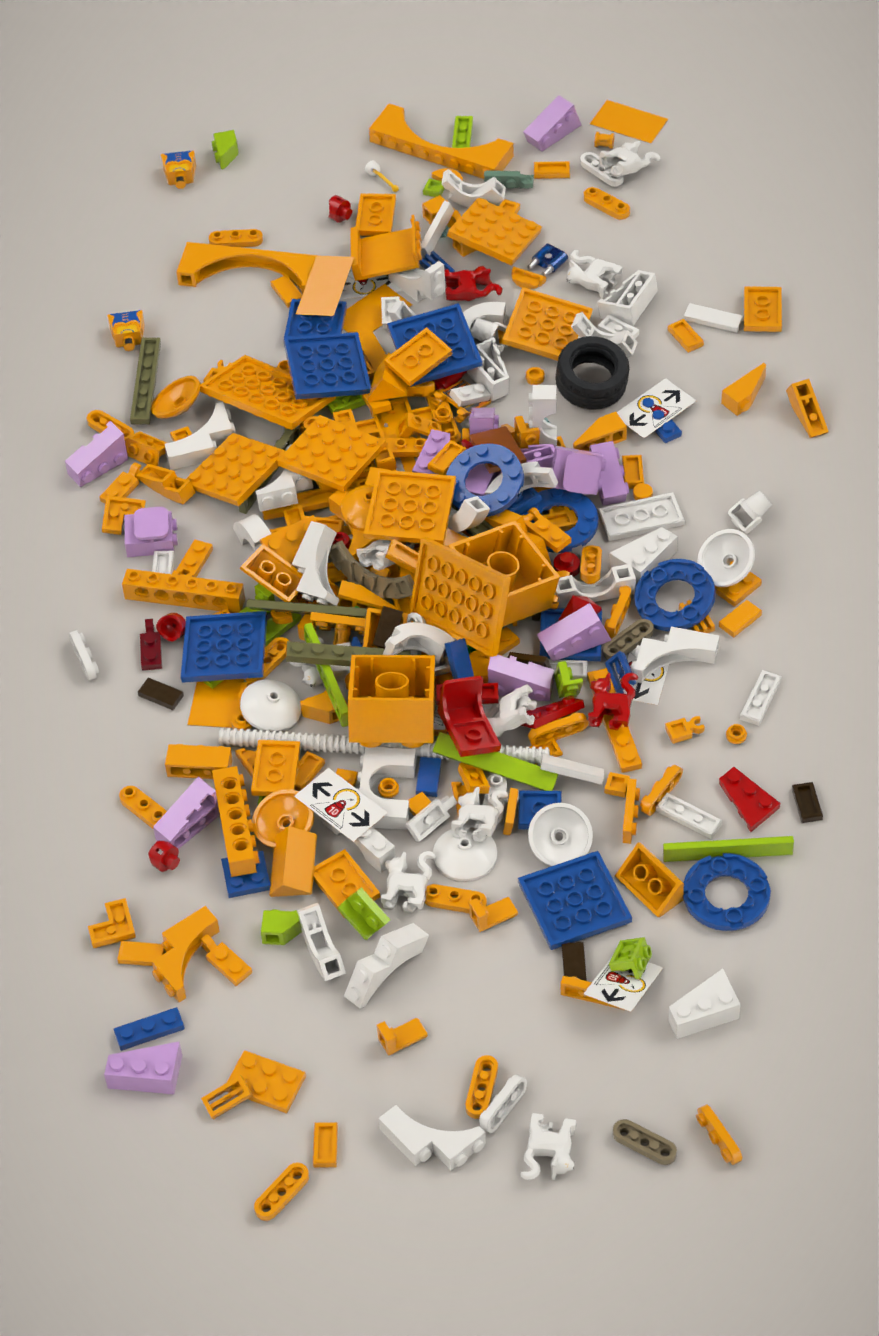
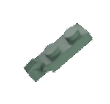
M484 171V182L495 177L509 189L533 188L534 176L520 174V171Z

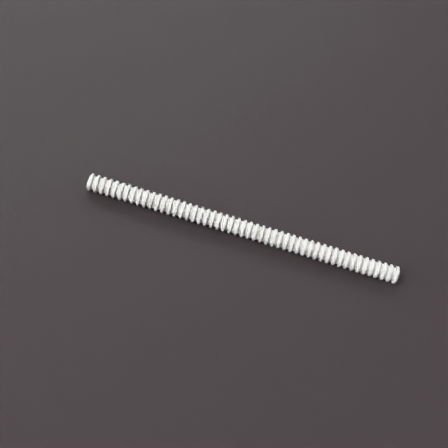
M224 727L219 731L220 746L226 744V746L233 745V747L239 745V747H243L245 745L246 748L250 746L256 748L258 740L299 741L301 745L300 750L303 749L304 751L310 749L311 752L314 750L320 752V750L327 752L328 750L330 753H333V751L340 753L342 751L343 754L349 752V754L353 752L355 754H359V752L365 754V747L356 742H349L347 735L341 737L340 734L334 736V734L330 736L324 734L322 736L321 733L317 735L311 733L309 735L307 732L305 734H302V732L298 734L292 732L289 734V731L285 733L279 731V733H276L274 730L272 732L269 730L257 732L256 729L244 731V729L238 730L237 728H234V730L227 728L225 730ZM436 740L433 743H425L417 748H408L401 743H382L378 746L416 749V758L418 756L420 758L425 756L450 760V758L432 752ZM501 744L499 751L532 764L538 763V766L541 764L542 754L550 755L549 747L545 749L539 747V749H536L535 746L529 748V746H526V748L519 746L518 748L516 745H513V747L509 745L503 747V744Z

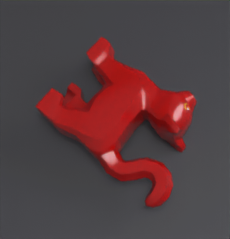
M479 266L475 270H461L452 273L447 269L444 270L447 300L471 301L476 298L486 297L491 291H496L498 295H501L503 292L500 285L493 284L490 280L491 269H487L485 266ZM476 283L486 285L485 289L478 290Z
M607 673L606 678L591 681L590 689L593 691L594 696L592 699L593 712L588 713L589 726L599 728L604 715H611L614 717L609 721L610 729L619 730L622 724L624 727H628L631 717V704L635 696V689L629 684V681L638 680V676L635 673H627L620 680L621 687L627 694L609 692L611 690L610 673Z

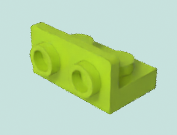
M566 661L558 662L554 672V679L559 698L577 697L583 685V678L570 680L573 679L571 667H567Z
M362 887L352 893L338 907L341 914L365 940L369 939L376 931L390 921V918Z
M645 937L620 940L609 962L611 971L620 970L623 972L632 969L635 979H640L649 959L652 957L651 947L647 945Z

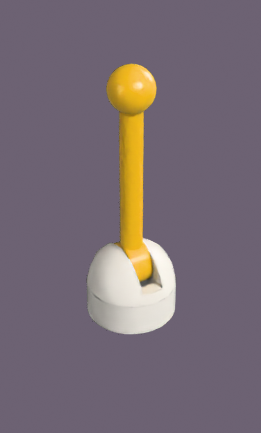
M374 160L370 161L365 167V172L371 176L378 175L392 187L393 192H397L399 187L392 184L380 173L379 164Z

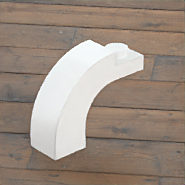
M449 169L443 172L442 185L446 190L450 191L449 199L461 206L469 208L478 197L494 205L500 203L505 198L506 187L495 177L482 184L474 185L462 181Z
M506 302L480 303L464 311L463 314L470 332L477 318L493 323L499 322L504 325Z
M583 312L576 314L571 326L575 333L578 334V338L597 336L614 342L624 351L626 357L633 355L638 343L628 330L618 333L600 331L589 321Z
M538 462L521 464L524 472V484L519 493L532 487L555 488L558 481L552 468L540 467ZM502 473L488 486L485 491L486 495L493 493L501 485Z
M478 496L465 499L459 511L451 507L447 529L450 528L457 533L474 528L484 521L490 508Z
M255 514L235 522L233 526L241 544L249 542L254 551L261 546L260 539L271 534L263 520Z
M417 622L404 623L396 626L392 636L385 642L386 647L383 655H397L403 650L415 649L427 655H435V661L440 663L447 658L444 644L455 641V639L445 631L429 624Z
M315 903L297 910L305 942L321 977L327 981L346 974L340 953L335 949L328 934L319 904Z

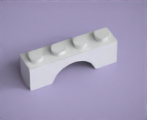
M533 385V393H529V405H532V407H529V418H533V420H529V428H539V445L553 444L557 446V426L544 420L547 416L556 413L557 385Z
M631 564L611 567L609 572L594 584L577 581L572 575L560 577L554 595L558 596V608H566L573 595L588 597L593 602L620 597L619 588L621 586H629L631 588V595H633L636 588V578Z
M322 818L323 824L338 836L341 833ZM373 827L369 828L354 841L363 853L365 860L380 873L386 869L385 862L396 857L395 846Z

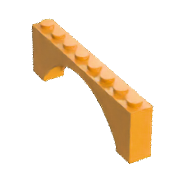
M390 103L369 128V137L372 143L484 179L485 170L503 171L514 157L513 143L499 138L484 145L467 148L443 147L427 142L408 127L405 122L404 108Z
M187 242L176 272L178 285L196 287L202 280L225 270L241 267H258L275 271L283 276L287 275L303 295L315 258L318 255Z

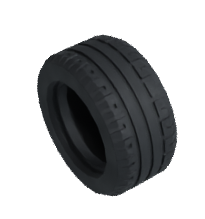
M597 336L575 339L567 344L559 354L555 376L557 388L567 401L577 407L589 410L609 407L615 404L626 390L630 370L629 361L624 351L608 339ZM583 363H595L609 370L612 377L602 383H590L577 377L573 369Z

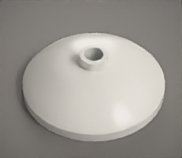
M721 530L711 535L704 542L699 551L697 563L702 565L711 575L714 586H732L744 579L750 572L755 560L754 545L750 538L739 530Z
M264 679L250 684L244 690L240 700V709L246 721L256 729L263 730L264 732L266 730L270 732L274 730L276 733H279V731L289 730L298 722L301 715V700L298 694L287 684L277 680Z
M553 803L543 807L535 814L528 829V840L531 850L540 861L549 866L586 855L590 850L593 839L592 827L587 816L577 807L567 803ZM560 833L562 840H556L555 834Z
M471 827L464 838L453 837V830H448L438 838L434 845L433 853L436 857L433 860L436 868L447 878L460 882L474 881L484 877L493 869L497 861V846L493 838L488 836L483 842L474 841L473 832L477 829Z

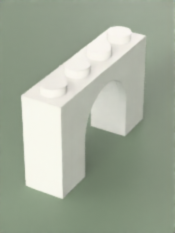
M365 747V754H361L360 767H362V771H358L357 779L360 787L356 789L388 812L372 826L373 828L408 830L405 824L409 821V800L380 798L371 789L375 783L384 778L414 779L417 764L416 749Z

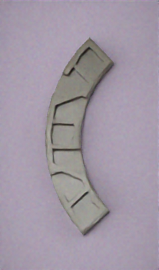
M343 541L331 546L329 558L338 571L341 570L348 578L349 582L362 585L381 598L400 599L412 595L414 581L410 574L397 578L377 575L358 563L350 554Z

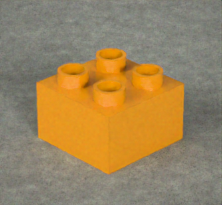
M516 521L448 545L449 548L511 577L502 627L550 609L560 576Z
M351 655L348 692L349 742H356L368 748L378 747L382 743H401L408 748H417L425 743H433L435 655Z

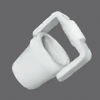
M477 318L471 334L476 339L484 342L493 337L495 338L498 330L505 332L507 326L499 322L493 323ZM502 342L501 346L496 344L500 353L503 352L505 347H508V345H504Z
M759 490L748 499L743 498L728 511V514L737 529H741L744 533L748 534L762 522L761 517L773 504ZM741 507L753 519L746 528L739 517L734 515Z

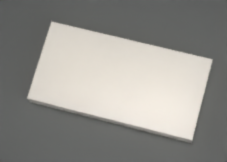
M673 492L598 508V515L608 541L650 533L660 527L669 529L685 525L684 517Z

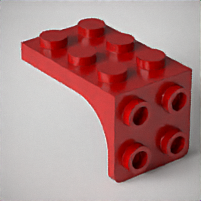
M482 676L452 679L443 682L437 712L460 757L499 752L501 749V744L484 713L481 697Z

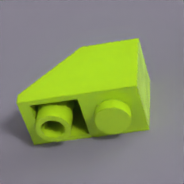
M234 130L213 133L214 141H211L213 152L216 151L214 153L215 161L220 164L221 170L225 169L239 155Z
M264 910L261 925L262 944L285 945L302 933L297 910Z

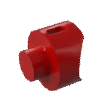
M338 195L331 197L329 200L328 218L338 223L348 220L352 215L350 202Z
M560 553L554 558L553 568L557 572L568 571L570 575L575 577L580 573V559L574 553Z
M169 613L158 620L156 629L164 639L173 642L185 634L186 621L178 613Z
M157 841L148 852L152 866L161 872L168 869L174 870L180 863L178 848L168 841ZM159 849L163 851L161 855L158 853Z

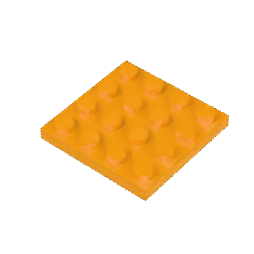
M478 197L448 230L447 237L512 266L540 234L542 226Z
M522 287L503 336L502 344L558 361L562 349L573 340L578 339V334L571 327L576 314L583 312L590 321L593 309Z
M319 415L278 459V466L345 492L386 447L385 440Z
M232 433L186 480L191 481L195 491L239 507L279 467L278 459L285 450Z
M377 469L364 538L388 541L395 539L399 542L421 543V538L428 537L444 545L456 486V476Z

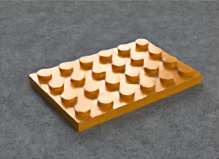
M247 355L242 356L200 384L201 393L290 430L296 428L306 418L313 416L336 399V397L296 399L289 372Z
M428 537L421 538L409 614L418 613L425 619L426 624L445 631L457 640L465 638L467 645L490 657L497 656L511 577Z

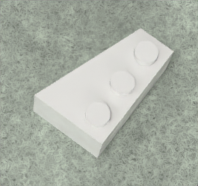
M660 527L610 552L609 569L611 567L631 564L637 585L639 579L647 570L651 571L658 566V563L669 560L677 552L678 536Z

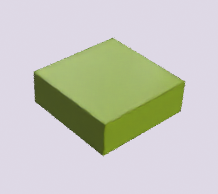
M429 178L423 189V195L431 197L442 195L445 190L442 181Z

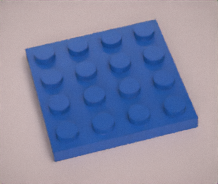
M459 303L387 323V328L396 350L426 327L452 349L450 357L412 386L483 366V361Z
M358 332L284 337L283 343L296 399L370 393L371 385Z
M266 611L186 616L181 667L182 683L263 677L267 629Z
M599 851L518 878V884L550 950L562 947L564 943L577 942L632 923V916Z

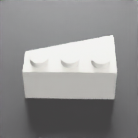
M638 270L622 282L623 286L617 290L613 289L610 292V296L604 300L601 298L597 302L600 318L605 319L608 315H611L634 326L658 291L655 273Z
M493 337L476 345L483 361V366L467 370V373L476 383H481L490 392V399L492 401L509 394V376Z
M721 969L669 1006L668 1021L676 1039L740 1018L741 1004L724 970Z

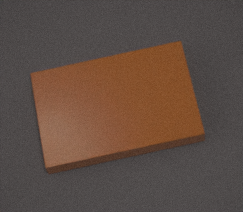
M506 426L469 435L473 446L480 444L501 445L511 450L521 464L527 463L524 454ZM491 463L484 464L489 474L501 471L498 466Z

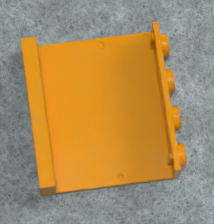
M411 215L410 219L412 228L361 238L358 226L350 228L351 257H354L351 268L355 281L420 268L419 260H422L421 227L419 221L415 220L414 215Z

